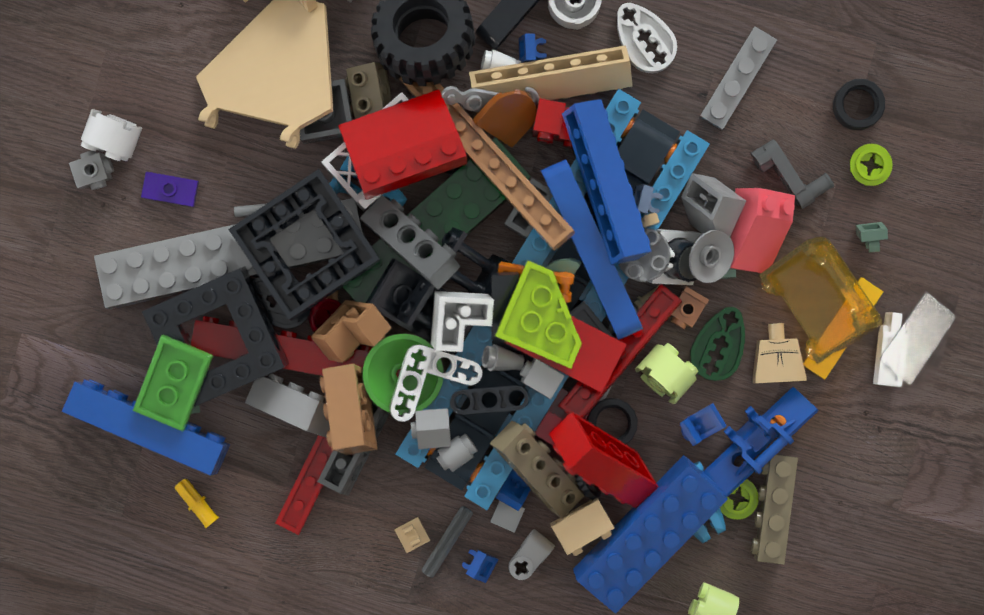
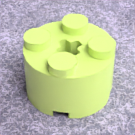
M666 343L665 346L657 344L635 370L636 372H643L640 378L661 397L667 394L671 397L668 402L676 404L697 380L695 375L699 371L690 362L686 361L684 363L677 356L679 352L669 343Z
M703 582L698 592L699 599H693L688 610L690 615H736L739 597Z

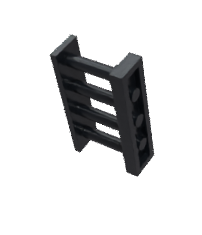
M452 227L444 235L441 246L447 244L455 253L458 251L482 267V271L476 281H472L459 271H456L450 279L468 290V293L488 294L491 296V273H498L499 263L501 261H508L494 254L487 259L463 242L468 235L466 232ZM422 276L409 299L401 305L396 319L409 326H412L416 320L432 331V318L423 313L421 309L429 297L434 300V293L439 290ZM465 325L464 341L474 325ZM449 351L455 355L457 354L456 351Z

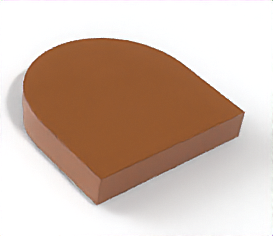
M514 89V91L503 94L500 92L492 97L473 118V121L477 126L512 148L533 125L537 109L529 94L522 90Z

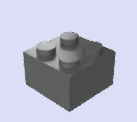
M345 79L331 81L333 112L300 129V139L303 144L343 138L338 125L353 120Z

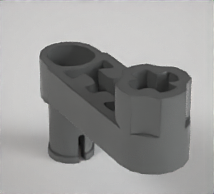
M774 139L750 153L753 162L762 173L773 167L788 193L795 195V203L801 210L814 203L815 198L834 187L827 173H824L821 177L807 185L803 184Z

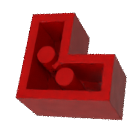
M539 99L533 129V137H537V142L553 144V141L563 142V147L573 149L562 113L568 109L565 107L566 103Z

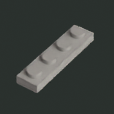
M757 27L753 28L700 115L701 119L721 131L723 130L777 39Z

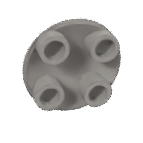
M644 228L650 241L651 252L638 260L619 263L621 270L627 277L639 282H648L658 278L665 272L670 262L671 253L667 240L659 232L649 228Z

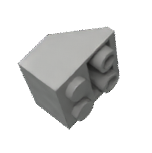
M694 173L691 174L681 196L690 225L702 234L711 230H719L726 233L729 237L746 203L745 199L716 178Z

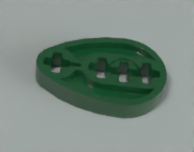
M735 307L724 308L715 314L697 334L691 346L689 356L690 363L699 371L697 374L702 378L711 381L724 380L738 369L745 344V327L740 310ZM730 312H734V318L737 319V322L731 323L725 332L727 320L723 316L724 314L728 315ZM723 336L725 337L724 342L727 343V347L720 349L719 354L722 356V359L716 360L714 363L717 372H711L710 375H707V369L703 368L704 363L708 364L711 362L712 357L708 353L709 351H715L717 347L713 340Z

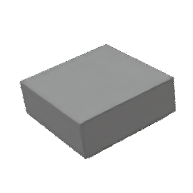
M499 500L490 522L515 533L525 508L521 507L517 511Z

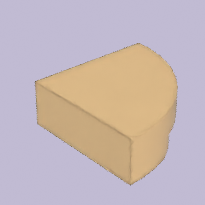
M657 213L641 218L644 228L659 224Z

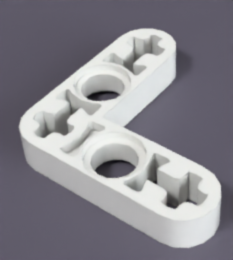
M423 345L411 346L405 354L389 407L391 416L398 421H407L412 418L427 373L465 385H474L482 377L480 365L474 361L442 351H436ZM418 349L422 350L421 355L425 356V360L419 361L417 369H422L421 375L415 371H406L407 365L413 367L415 359L411 358V354L417 353ZM442 357L448 358L451 362V368L446 373L439 372L436 367L437 361ZM457 360L461 362L460 368L468 369L470 365L473 366L476 376L470 377L469 381H467L465 374L457 372V377H453ZM408 375H413L418 382L417 387L412 391H407L402 384L403 379ZM399 391L406 395H414L413 401L407 398L406 407L409 408L408 414L403 413L402 417H399V411L395 410L396 404L401 405L404 398L398 397Z

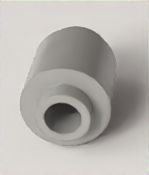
M465 433L461 437L458 435L451 440V447L439 448L437 450L439 456L436 459L445 471L450 469L454 472L474 457L473 454L478 450Z

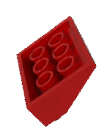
M439 89L338 125L366 200L467 164L466 152Z

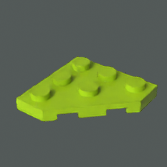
M527 260L495 336L568 368H572L582 344L557 284L554 272Z

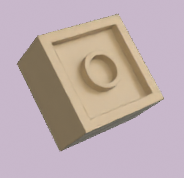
M597 498L572 510L563 519L558 518L550 523L567 555L573 553L574 556L583 552L581 547L601 536L603 539L612 535L610 530L614 529L613 524Z

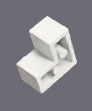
M435 291L431 346L436 351L463 352L465 325L492 326L494 299L488 294Z

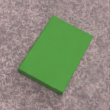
M162 335L133 411L184 431L213 355Z

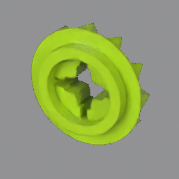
M865 144L853 153L850 159V172L856 181L865 186L879 185L887 180L891 174L893 165L891 156L880 145ZM872 155H874V164L881 168L873 169L868 176L867 167L860 162H868Z
M747 479L731 494H735L740 487V495L744 499H748V502H738L734 510L733 500L727 497L728 500L720 507L722 514L726 517L737 520L744 519L755 511L758 505V492L754 484Z

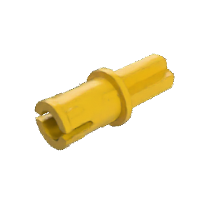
M183 479L175 486V490L189 506L188 510H192L205 528L219 518L204 500L206 497H202L188 479Z

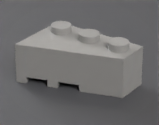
M272 373L268 374V377L264 376L254 381L246 399V404L307 432L327 438V431L330 430L329 420H326L324 416L323 405L326 403L324 396L313 391L306 394L303 392L304 387L289 382V385H285L282 383L284 378Z

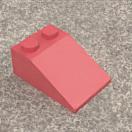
M735 188V193L745 199L746 203L731 234V240L734 245V258L730 268L768 274L793 222L795 195L762 188Z

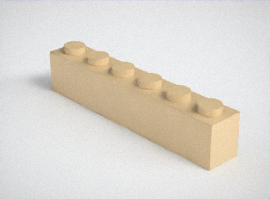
M626 45L469 72L471 88L497 93L502 92L503 94L514 91V89L526 92L525 88L530 87L537 91L539 99L546 100L567 99L573 96L632 87L631 65Z

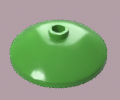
M411 334L388 336L372 347L364 361L362 378L365 390L378 407L389 413L390 403L398 380L396 372L401 369L407 350L414 345H423L434 349L430 343L418 336ZM418 349L417 353L411 354V358L415 359L413 367L407 365L406 371H415L421 375L422 369H417L419 361L425 360V356L421 355L422 350ZM439 359L436 367L439 372L443 373L442 361ZM429 373L426 374L415 411L425 409L435 400L442 387V377ZM408 375L403 379L402 384L407 391H412L417 387L418 382L413 375ZM399 391L398 397L404 398L401 405L396 404L395 410L399 411L398 415L408 414L409 408L406 407L407 398L413 401L414 395H406Z

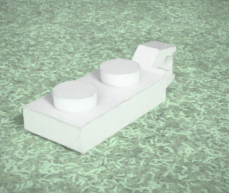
M885 312L884 323L880 325L873 384L902 386L907 334H905L904 328L901 327V313Z

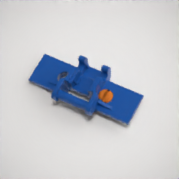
M794 387L762 416H759L750 406L745 410L749 420L737 432L730 426L723 431L733 444L703 472L721 487L726 497H728L753 472L760 474L763 471L762 468L787 444L791 445L794 442L791 436L819 410ZM775 438H777V439L766 449V447H767ZM766 449L761 455H759L755 460H753L760 452ZM742 455L745 461L740 467L734 466L736 457Z

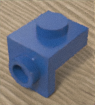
M714 403L680 422L682 435L687 441H690L692 446L727 426Z
M512 469L499 490L496 499L519 511L531 489Z

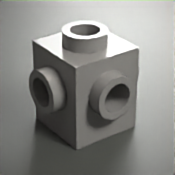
M88 151L80 154L81 159L69 163L77 188L91 187V190H96L107 186L106 181L113 179L111 173L114 172V168L110 158L105 157V154H96V151Z

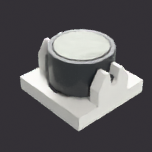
M655 229L664 236L667 242H670L671 255L665 274L663 273L658 278L648 282L654 284L693 285L697 279L690 271L689 255L694 243L702 233Z

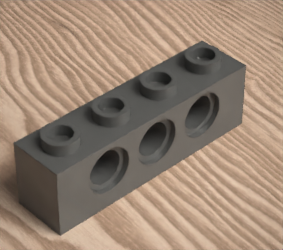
M381 195L360 219L376 236L439 290L461 267L454 259L457 254L447 244L440 246L437 243L439 238L427 228L424 232L420 228L421 222L411 213L408 216L403 214L402 212L405 209L395 199L388 201Z
M371 400L377 440L390 413L378 407ZM333 450L317 482L340 494L349 496L371 451L346 455Z

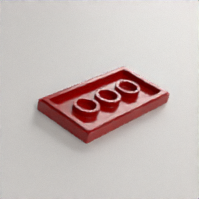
M571 316V319L582 344L572 368H568L510 342H505L601 393L627 345Z

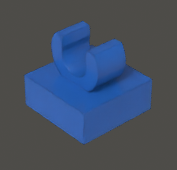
M524 34L518 38L519 61L521 63L542 60L547 57L546 53L541 54L536 50L537 45H544L546 43L545 39L539 38L535 40V34Z
M469 550L468 553L473 555L474 559L471 565L465 562L462 563L463 568L467 569L466 574L486 583L498 559L480 550L478 552Z

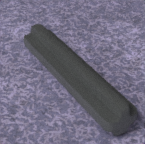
M465 506L460 507L423 566V574L430 578L435 576L472 517L473 512Z

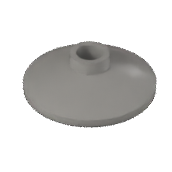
M711 230L696 240L689 255V267L692 275L697 280L704 283H712L721 279L728 272L734 258V245L731 238L722 231Z

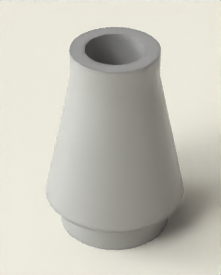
M493 344L492 346L485 347L482 354V365L488 368L489 371H520L524 365V356Z

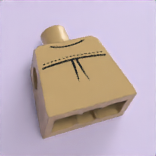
M784 323L768 324L769 340H759L756 343L752 383L807 381L797 338L785 339Z

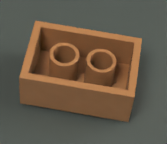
M348 364L322 369L323 377H320V386L322 392L326 395V403L323 405L326 420H329L330 430L327 431L329 446L332 447V450L346 455L378 450L372 402L363 384V368L356 364Z

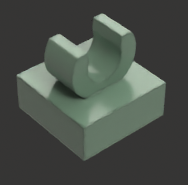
M882 222L856 225V235L861 242H865L869 253L879 252V240L888 239V229Z

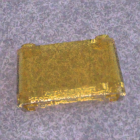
M825 237L806 240L759 274L764 290L768 294L781 295L806 332L809 339L806 341L807 347L805 351L808 357L817 364L824 362L882 324L879 313L835 247Z

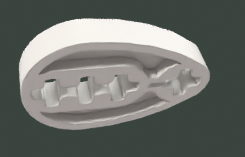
M625 3L620 6L617 12V31L621 45H626L631 64L636 69L645 73H658L666 69L672 63L677 52V41L673 32L658 16L644 7L633 3ZM624 10L635 12L633 16L634 23L629 19L625 21L622 19ZM639 31L650 33L649 42L651 44L655 42L658 44L656 52L659 55L665 54L664 64L653 62L655 58L652 51L648 53L645 51L647 44L644 40L638 41Z

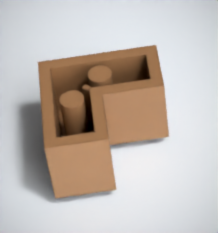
M345 300L311 338L328 360L343 363L353 356L354 350L360 344L374 347L386 337L385 334L391 329V326L374 304Z

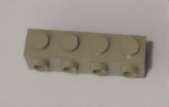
M372 62L346 69V86L350 91L352 99L350 109L355 119L382 110L392 101L387 70L383 68L381 63Z
M512 420L490 444L546 507L563 519L584 497L577 488L579 485L575 482L576 479L570 474L566 475L563 472L565 469L563 464L555 457L551 458L548 455L550 449L540 440L537 442L533 438L535 432L527 424L523 423L521 426Z
M776 454L762 468L761 474H764L763 485L759 486L758 501H761L760 512H756L754 527L758 528L757 537L753 538L751 545V554H754V559L757 561L785 564L798 462L797 457Z

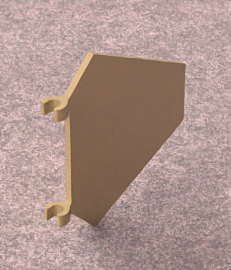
M273 0L196 76L208 104L200 112L198 120L205 122V127L215 129L218 124V112L222 110L288 126L281 133L280 140L286 142L287 147L296 149L300 141V129L333 112L327 10L324 3L316 2L318 7L309 13L298 0Z

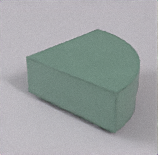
M574 258L559 259L551 262L546 268L555 272L575 274L582 262Z

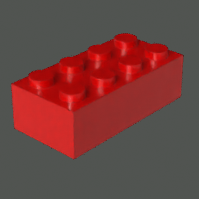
M571 412L549 433L555 443L553 445L554 450L562 456L564 460L563 466L571 475L577 474L581 476L587 484L598 486L606 495L612 494L620 503H627L637 508L658 488L657 483L636 450L577 414Z

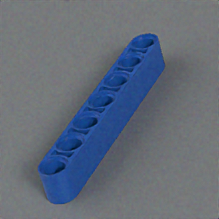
M562 160L541 170L562 218L575 232L571 237L617 339H623L642 330V324L615 265L610 263L604 241L567 160Z

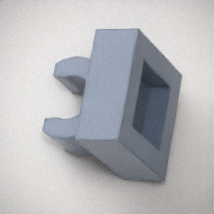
M647 185L636 186L634 200L641 214L659 213V209L651 206V200L653 198L661 200L663 195L653 193L654 187Z

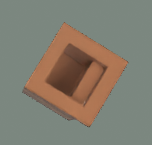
M686 286L679 295L682 303L671 315L673 317L671 322L684 330L686 326L689 328L694 326L709 299ZM689 304L692 306L693 311L691 314L684 313V305Z

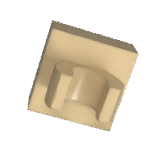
M419 517L394 529L406 553L430 541Z

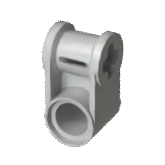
M533 529L510 560L509 572L518 580L528 579L548 557L555 545L537 530ZM517 561L519 563L527 562L525 567L528 570L525 573H515L517 568L514 564Z

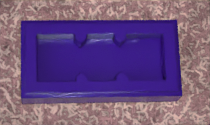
M146 172L141 198L194 207L199 181Z

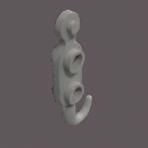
M449 86L443 89L441 94L446 104L461 103L466 110L480 112L489 100L498 93L475 88L461 92L457 87ZM526 87L525 91L531 94L532 100L537 106L539 100L537 91Z

